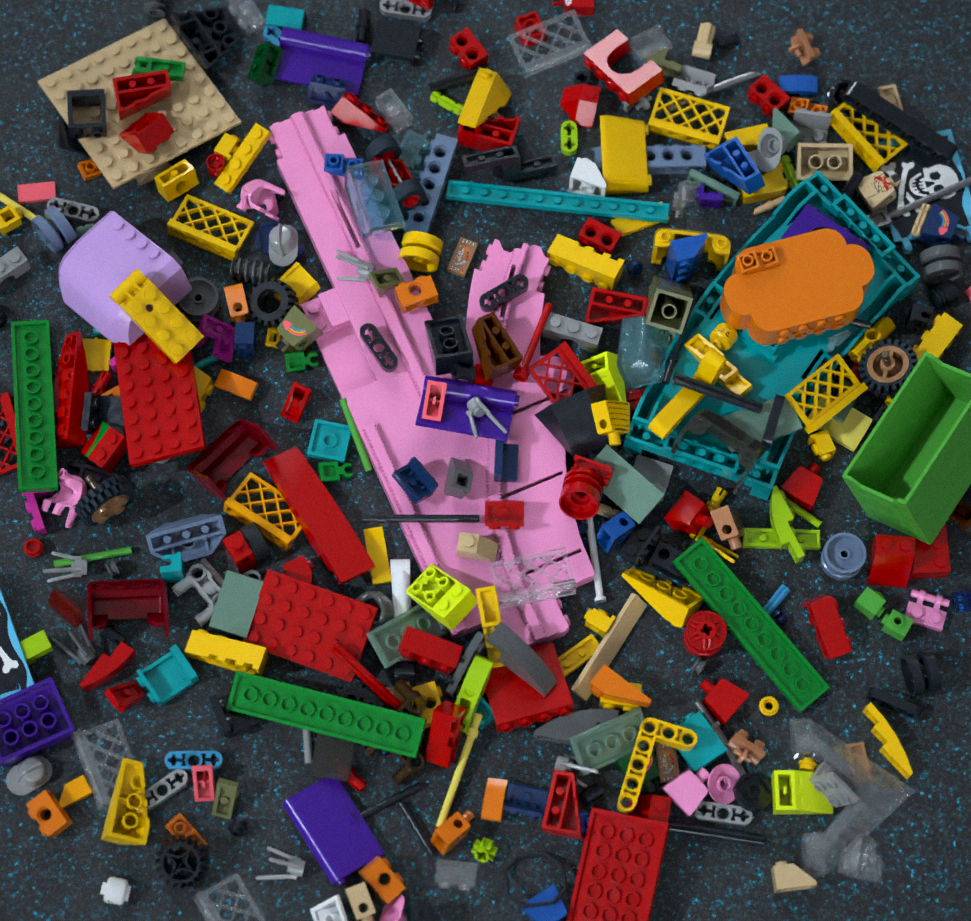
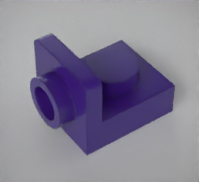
M700 183L699 189H696L695 200H699L698 207L721 208L723 194L715 191L704 193V183Z

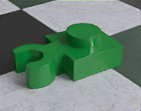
M297 350L284 352L287 372L306 370V364L313 367L318 366L317 360H310L312 356H317V351H310L306 355H304L303 350L299 352Z
M338 461L318 463L319 479L322 483L339 482L340 476L344 479H350L353 473H346L345 469L351 468L352 465L351 463H345L338 467Z

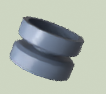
M51 205L44 211L45 217L38 215L31 220L41 240L54 253H57L64 247L63 241L69 244L77 238L70 223L54 205Z
M851 533L835 534L826 542L820 556L821 567L830 578L845 581L854 578L860 572L865 562L866 548L862 540Z

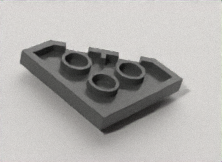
M479 631L464 653V662L461 661L454 673L453 684L450 683L446 690V695L452 699L456 694H459L475 655L478 654L482 657L485 655V635Z

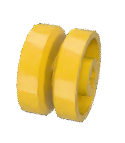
M420 231L406 232L403 235V248L399 251L398 259L404 257L410 270L421 273L435 272L438 269V256L441 255L443 242L429 233Z

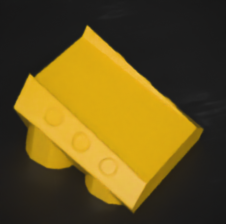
M298 262L278 279L288 284L296 292L295 296L299 300L296 304L299 306V310H301V304L315 299L317 291L320 289L318 282ZM273 294V296L281 303L280 295Z

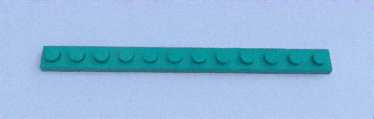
M448 180L446 200L668 223L670 205L668 203Z

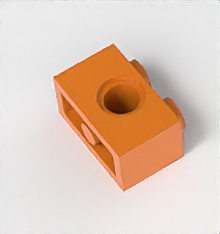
M431 275L419 276L414 281L402 282L395 287V296L402 314L438 302V292ZM413 291H419L420 294H419V295H413L412 292H413Z
M44 790L26 804L29 808L28 814L33 820L38 821L40 824L39 830L45 837L55 838L73 824L52 791ZM50 810L51 817L49 820H46L45 813Z
M376 856L358 873L384 903L389 904L406 888L402 884L405 881L397 872L394 874L391 871L390 867L392 865L385 857L381 859V857ZM383 873L388 875V881L385 884H381L379 881V877Z

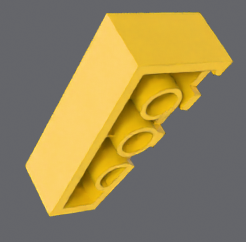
M557 234L547 251L549 263L564 268L569 274L580 276L583 281L593 283L598 288L613 291L623 274L625 260L620 258L617 261L613 260L608 253L598 254L590 246L580 247L579 242Z
M945 312L942 316L938 314L932 322L933 328L930 331L927 329L922 335L921 339L923 341L921 344L913 347V352L916 353L918 361L924 352L930 353L940 360L944 354L943 351L947 350L952 345L955 336L958 337L961 333L963 325Z

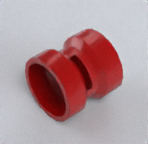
M217 153L211 154L206 160L209 175L218 178L226 167L223 156Z

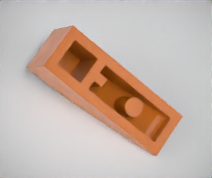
M605 664L589 684L590 691L595 696H601L607 700L646 708L652 702L650 698Z

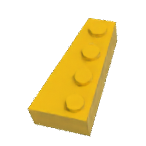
M198 629V631L192 630L185 649L186 657L235 672L237 670L261 677L268 660L266 647L229 639L222 635H212L202 629Z

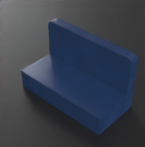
M496 440L494 481L517 482L518 445L503 444V441Z

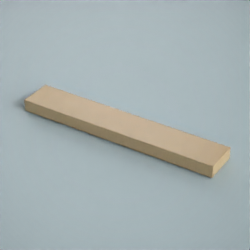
M632 593L571 688L581 700H588L592 693L590 691L591 688H589L590 681L604 664L606 666L610 665L646 608L647 604L637 594Z

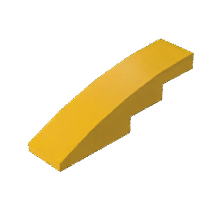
M699 333L684 344L686 349L699 363L710 348L715 349L724 356L720 350ZM727 361L717 381L727 391L745 396L753 389L752 384L739 374L735 366Z
M495 585L477 588L475 590L488 659L494 662L493 668L503 667L505 665L498 661L502 653L486 641L496 626L502 622Z
M870 702L862 712L875 725L871 732L883 744L879 752L908 779L913 774L907 755L886 719Z

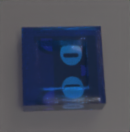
M971 590L953 592L952 600L955 613L971 611Z

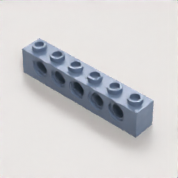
M438 133L435 139H431L429 146L431 152L430 155L425 157L424 166L426 167L424 171L420 172L418 179L426 192V198L423 202H427L428 205H419L407 212L409 218L404 220L402 226L404 234L410 231L430 233L458 148V139ZM443 154L444 157H437L436 155ZM438 170L439 172L434 174L431 171ZM427 186H432V187H434V188L431 189V190H428V189H426L425 187H427ZM417 218L423 219L422 222H416L414 220Z
M680 144L672 146H646V157L654 159L652 161L647 160V173L688 174L692 168L705 174V146H700L699 144H692L690 146H682ZM599 146L594 149V163L597 165L601 175H603L602 148ZM687 156L690 160H685L682 157ZM664 157H670L672 160H666Z

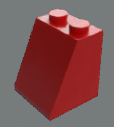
M876 534L869 547L867 584L906 588L915 558L916 538Z

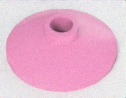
M720 764L711 771L707 785L709 794L715 802L728 804L735 800L733 788L736 781L740 778L735 767L729 764Z

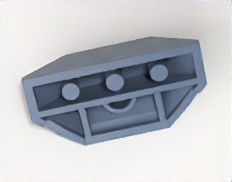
M200 514L164 524L146 534V539L152 555L162 558L164 555L181 552L183 560L186 562L213 554L222 538L226 535V529L221 514Z

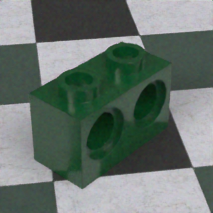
M270 41L258 45L247 78L261 86L274 82L284 49Z

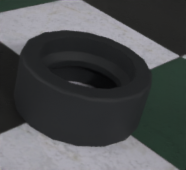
M254 522L240 529L256 561L271 554L265 539Z

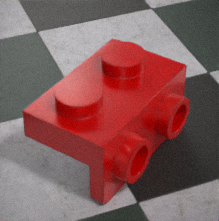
M485 500V526H489L491 530H499L500 526H508L510 530H519L520 527L524 526V500Z

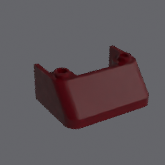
M238 419L188 465L187 471L212 496L225 502L227 498L224 494L228 487L226 481L251 456L262 457L268 452L269 448L278 451L280 448L262 426L244 419Z
M107 580L88 583L89 640H93L92 629H103L108 625V620L147 618L148 623L153 627L164 626V635L169 637L166 582L164 580Z

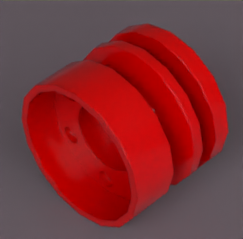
M574 468L568 471L564 477L559 498L561 511L565 515L578 520L594 517L599 510L604 487L602 477L597 472L587 468Z
M700 611L693 614L688 620L683 634V644L686 650L694 657L698 658L700 655L701 659L715 656L721 650L727 635L724 620L717 613L711 611ZM703 629H705L706 632H709V634L706 635V633H702Z

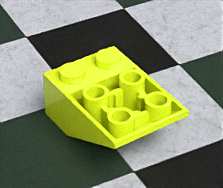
M606 351L581 361L597 385L605 384L606 398L608 400L626 402L621 355Z
M430 564L405 591L415 602L451 631L478 604L477 599L469 588L433 564Z
M774 770L771 774L773 815L833 814V806L828 803L827 798L821 792H818L809 781L814 772Z

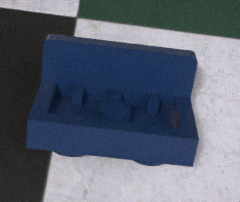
M416 457L411 458L408 464L392 474L395 481L415 504L432 496L438 487L435 478L429 474Z
M510 782L504 809L514 815L523 813L532 819L543 818L549 790Z

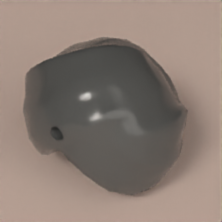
M368 591L355 599L379 608L371 631L392 620L394 608L392 602L385 594L379 591Z

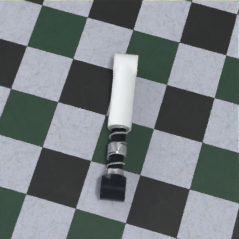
M390 559L392 605L394 608L393 618L412 608L411 597L405 592L410 587V559ZM403 658L394 664L395 683L401 678L406 683L415 682L414 663L411 662V659Z

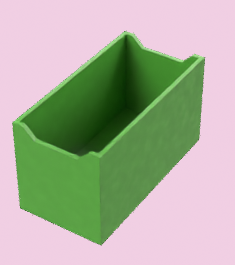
M924 352L842 475L847 486L869 518L924 543L932 544L971 484L970 373L945 364L934 355Z

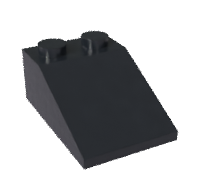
M462 315L424 321L436 375L451 373L455 363L465 367L474 366L473 350Z

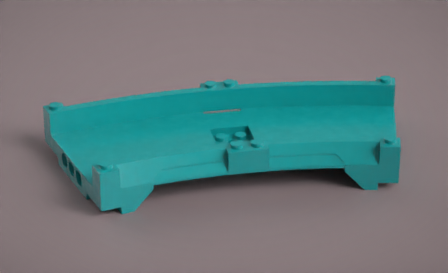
M818 170L808 179L805 178L786 195L772 216L734 255L693 307L676 356L680 359L673 368L669 385L662 384V379L668 364L666 360L670 354L673 355L680 335L678 333L658 366L649 386H647L641 396L630 424V431L626 434L622 451L641 456L642 451L645 450L752 487L749 495L768 501L777 474L795 433L772 440L770 448L760 444L730 454L716 420L744 408L707 395L664 440L650 431L648 426L655 416L683 388L672 383L674 374L679 373L693 378L700 365L684 344L698 333L711 343V332L718 324L726 323L720 309V299L725 282L732 275L736 256L746 248L781 240V237L807 204L818 208L821 214L831 217L835 220L836 224L842 228H847L852 235L863 239L869 246L868 252L874 264V275L855 319L871 322L872 325L897 300L901 302L914 291L920 275L895 250L896 246L845 193L842 195ZM845 325L839 330H826L823 334L807 335L802 340L792 339L782 345H778V343L773 345L758 344L750 337L747 329H737V341L729 350L721 352L727 358V361L738 369L739 374L752 384L753 389L744 397L763 403L774 399L776 394L781 396L787 394L804 380L801 377L820 350L824 351V353L807 377L839 353L843 359L867 329ZM836 360L832 365V370L834 371L837 370L839 365ZM820 372L819 381L827 382L828 373ZM718 381L714 385L726 390ZM807 382L806 391L814 392L815 383ZM819 384V394L824 389V385ZM794 393L791 395L796 402L801 403L802 394ZM806 395L805 404L811 405L814 401V396Z

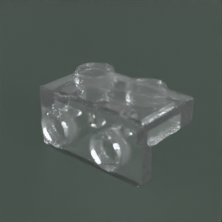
M228 0V10L233 16H236L238 19L237 23L242 30L245 29L247 34L265 25V18L252 0Z
M660 24L629 38L631 53L640 63L645 62L646 57L663 49H673L671 41L663 34V28Z
M689 180L679 182L677 192H674L672 200V210L675 211V217L682 218L686 201H694L697 183Z
M437 859L435 885L442 889H450L451 886L459 887V890L471 891V888H475L477 863Z

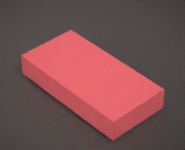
M55 181L17 185L19 204L48 202L51 198L56 197Z

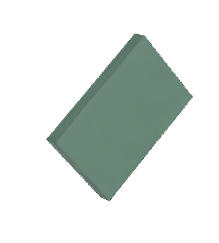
M227 570L209 627L247 638L259 601V593L263 581Z

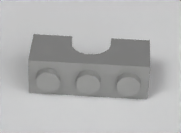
M18 246L0 257V283L9 276H14L17 279L31 269L28 259Z
M550 312L542 337L558 342L563 338L570 339L578 344V348L596 353L603 328Z

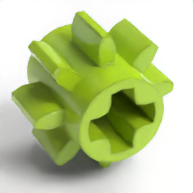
M484 837L481 841L476 839L471 853H475L476 860L486 863L488 859L490 861L494 860L498 848L495 847L494 841Z

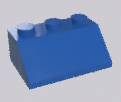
M707 233L670 241L666 259L670 280L684 283L691 278L703 258L708 238Z

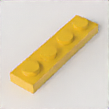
M255 123L214 184L231 195L272 133Z

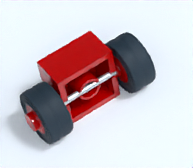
M390 135L381 136L373 140L366 148V156L370 164L363 173L380 201H392L396 209L401 212L413 210L425 200L426 192L417 179H413L403 159H398L401 155V148L396 139Z

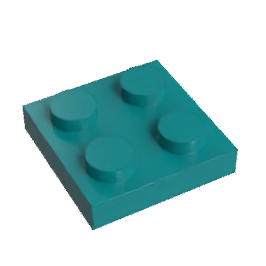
M315 419L307 457L332 462L338 461V463L345 464L351 438L349 426Z

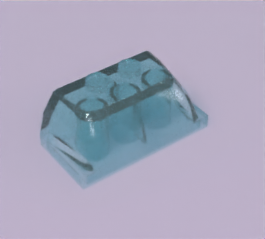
M383 159L347 166L345 191L362 238H369L387 231L405 228L406 224Z
M646 316L622 318L617 366L628 388L660 383L664 376L669 331L645 324Z

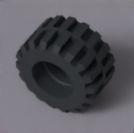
M267 278L264 279V282H257L258 286H253L251 288L253 290L252 294H248L250 301H247V305L250 306L248 308L249 313L253 314V319L269 328H277L294 305L299 309V306L296 304L299 302L295 296L296 292L288 284L275 278H271V280ZM273 294H279L281 297L279 308L273 313H267L265 308L267 299Z

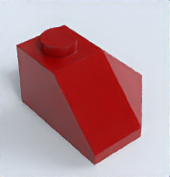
M579 84L564 88L560 106L566 111L570 120L575 122L578 127L592 129L601 87Z

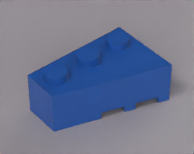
M737 136L704 154L711 169L750 195L766 186L760 171Z

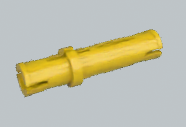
M716 488L711 500H708L706 503L710 511L721 508L720 505L728 494L726 490H723L719 496L722 488ZM702 527L695 541H698L704 535L707 528ZM690 534L689 537L693 539L695 535Z

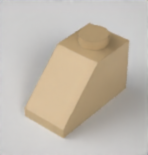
M460 532L456 557L495 563L498 543L479 534Z
M787 861L776 862V866L771 868L775 893L812 889L817 886L815 879L793 863L788 864Z

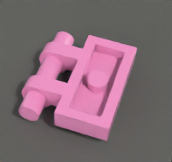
M912 589L910 596L917 598L916 603L908 602L905 616L914 620L912 624L941 632L947 612L939 610L940 605L948 607L950 600L943 598L942 595L928 594L925 590L920 589L918 591ZM923 601L934 603L933 608L922 605Z

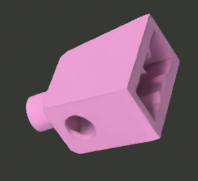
M703 767L695 775L690 770H686L662 786L661 789L669 798H672L671 800L686 816H691L709 791L703 783L709 778L710 774Z

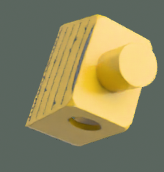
M603 400L591 404L597 433L608 436L609 446L621 445L620 435L630 431L629 402Z

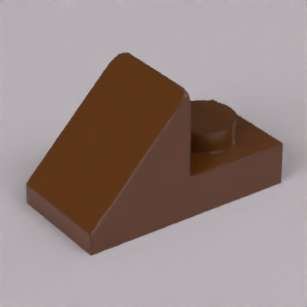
M959 501L949 519L957 522L961 532L971 526V506Z

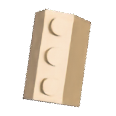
M797 143L795 146L797 180L808 179L819 170L829 181H848L853 175V144Z

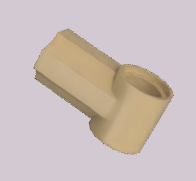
M705 22L700 24L691 56L709 60L716 28L712 23Z

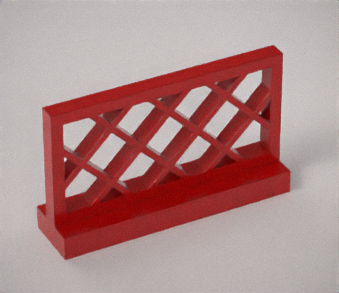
M566 341L528 367L529 373L552 404L557 402L558 396H571L574 385L582 387L583 390L598 386ZM558 354L562 359L561 366L551 365V357ZM538 366L547 367L545 377L538 376L533 369ZM549 368L560 369L559 379L548 377ZM562 370L570 371L573 374L572 381L561 380ZM547 381L558 382L556 392L548 391L546 388ZM560 383L571 385L570 394L559 393Z
M9 392L2 393L0 397L2 405L0 421L4 420L8 424L4 432L0 431V434H2L0 449L8 452L4 461H0V476L17 470V464L12 466L7 464L11 454L17 456L14 397ZM6 437L11 438L13 441L10 449L2 447Z

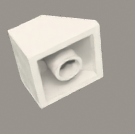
M577 157L570 175L568 192L605 197L607 185L597 165L588 158Z

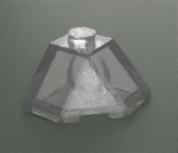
M859 833L840 853L838 873L853 879L881 883L884 863L882 857L876 853L875 847L877 844L875 839Z

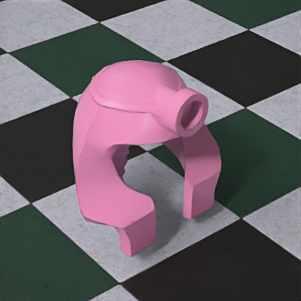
M254 179L247 182L241 188V201L236 207L245 212L247 209H256L271 219L278 221L279 217L276 215H278L279 211L275 193L285 196V190L264 180ZM265 204L267 206V210L259 206Z
M62 468L57 473L60 490L52 497L44 499L40 510L48 512L51 503H56L52 513L60 516L62 510L65 507H69L70 510L65 527L71 528L77 518L75 506L78 504L79 499H83L82 496L84 494H88V489L82 478L71 475Z

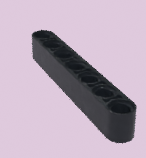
M851 81L842 95V100L847 105L937 163L948 165L955 155L957 146L861 83Z

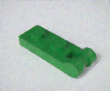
M141 56L135 57V67L133 68L132 75L168 70L170 80H184L186 62Z

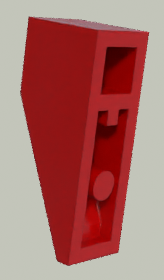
M304 555L282 565L285 575L313 584L312 570H314L310 559L306 560Z

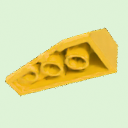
M479 68L458 119L459 124L476 128L486 121L490 114H495L498 108L507 105L511 97V91L497 72L487 68Z
M633 567L622 573V577L665 620L671 622L675 627L683 628L686 626L688 620L693 614L697 613L704 602L703 598L696 591L683 586L680 589L672 586L671 581H658L654 575Z
M127 758L122 759L101 840L122 845H146L150 820L147 813L148 803L145 796L143 762Z

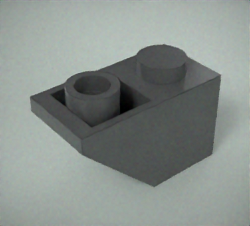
M453 457L450 458L444 494L462 499L470 493L473 479L470 463Z

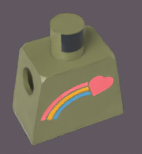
M294 305L277 327V331L283 338L276 346L283 353L291 345L299 352L324 333Z

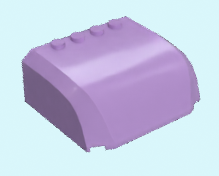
M114 211L108 212L67 251L59 265L58 271L59 287L64 303L113 343L124 342L128 345L133 344L144 332L113 302L109 295L136 268L174 306L193 288L182 267L174 258ZM147 305L146 310L151 312L152 306Z

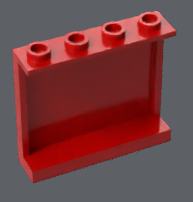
M553 642L531 648L557 680V683L545 697L506 666L492 669L485 692L496 723L497 733H507L514 728L528 727L535 722H546L553 717H564L574 712L573 701Z

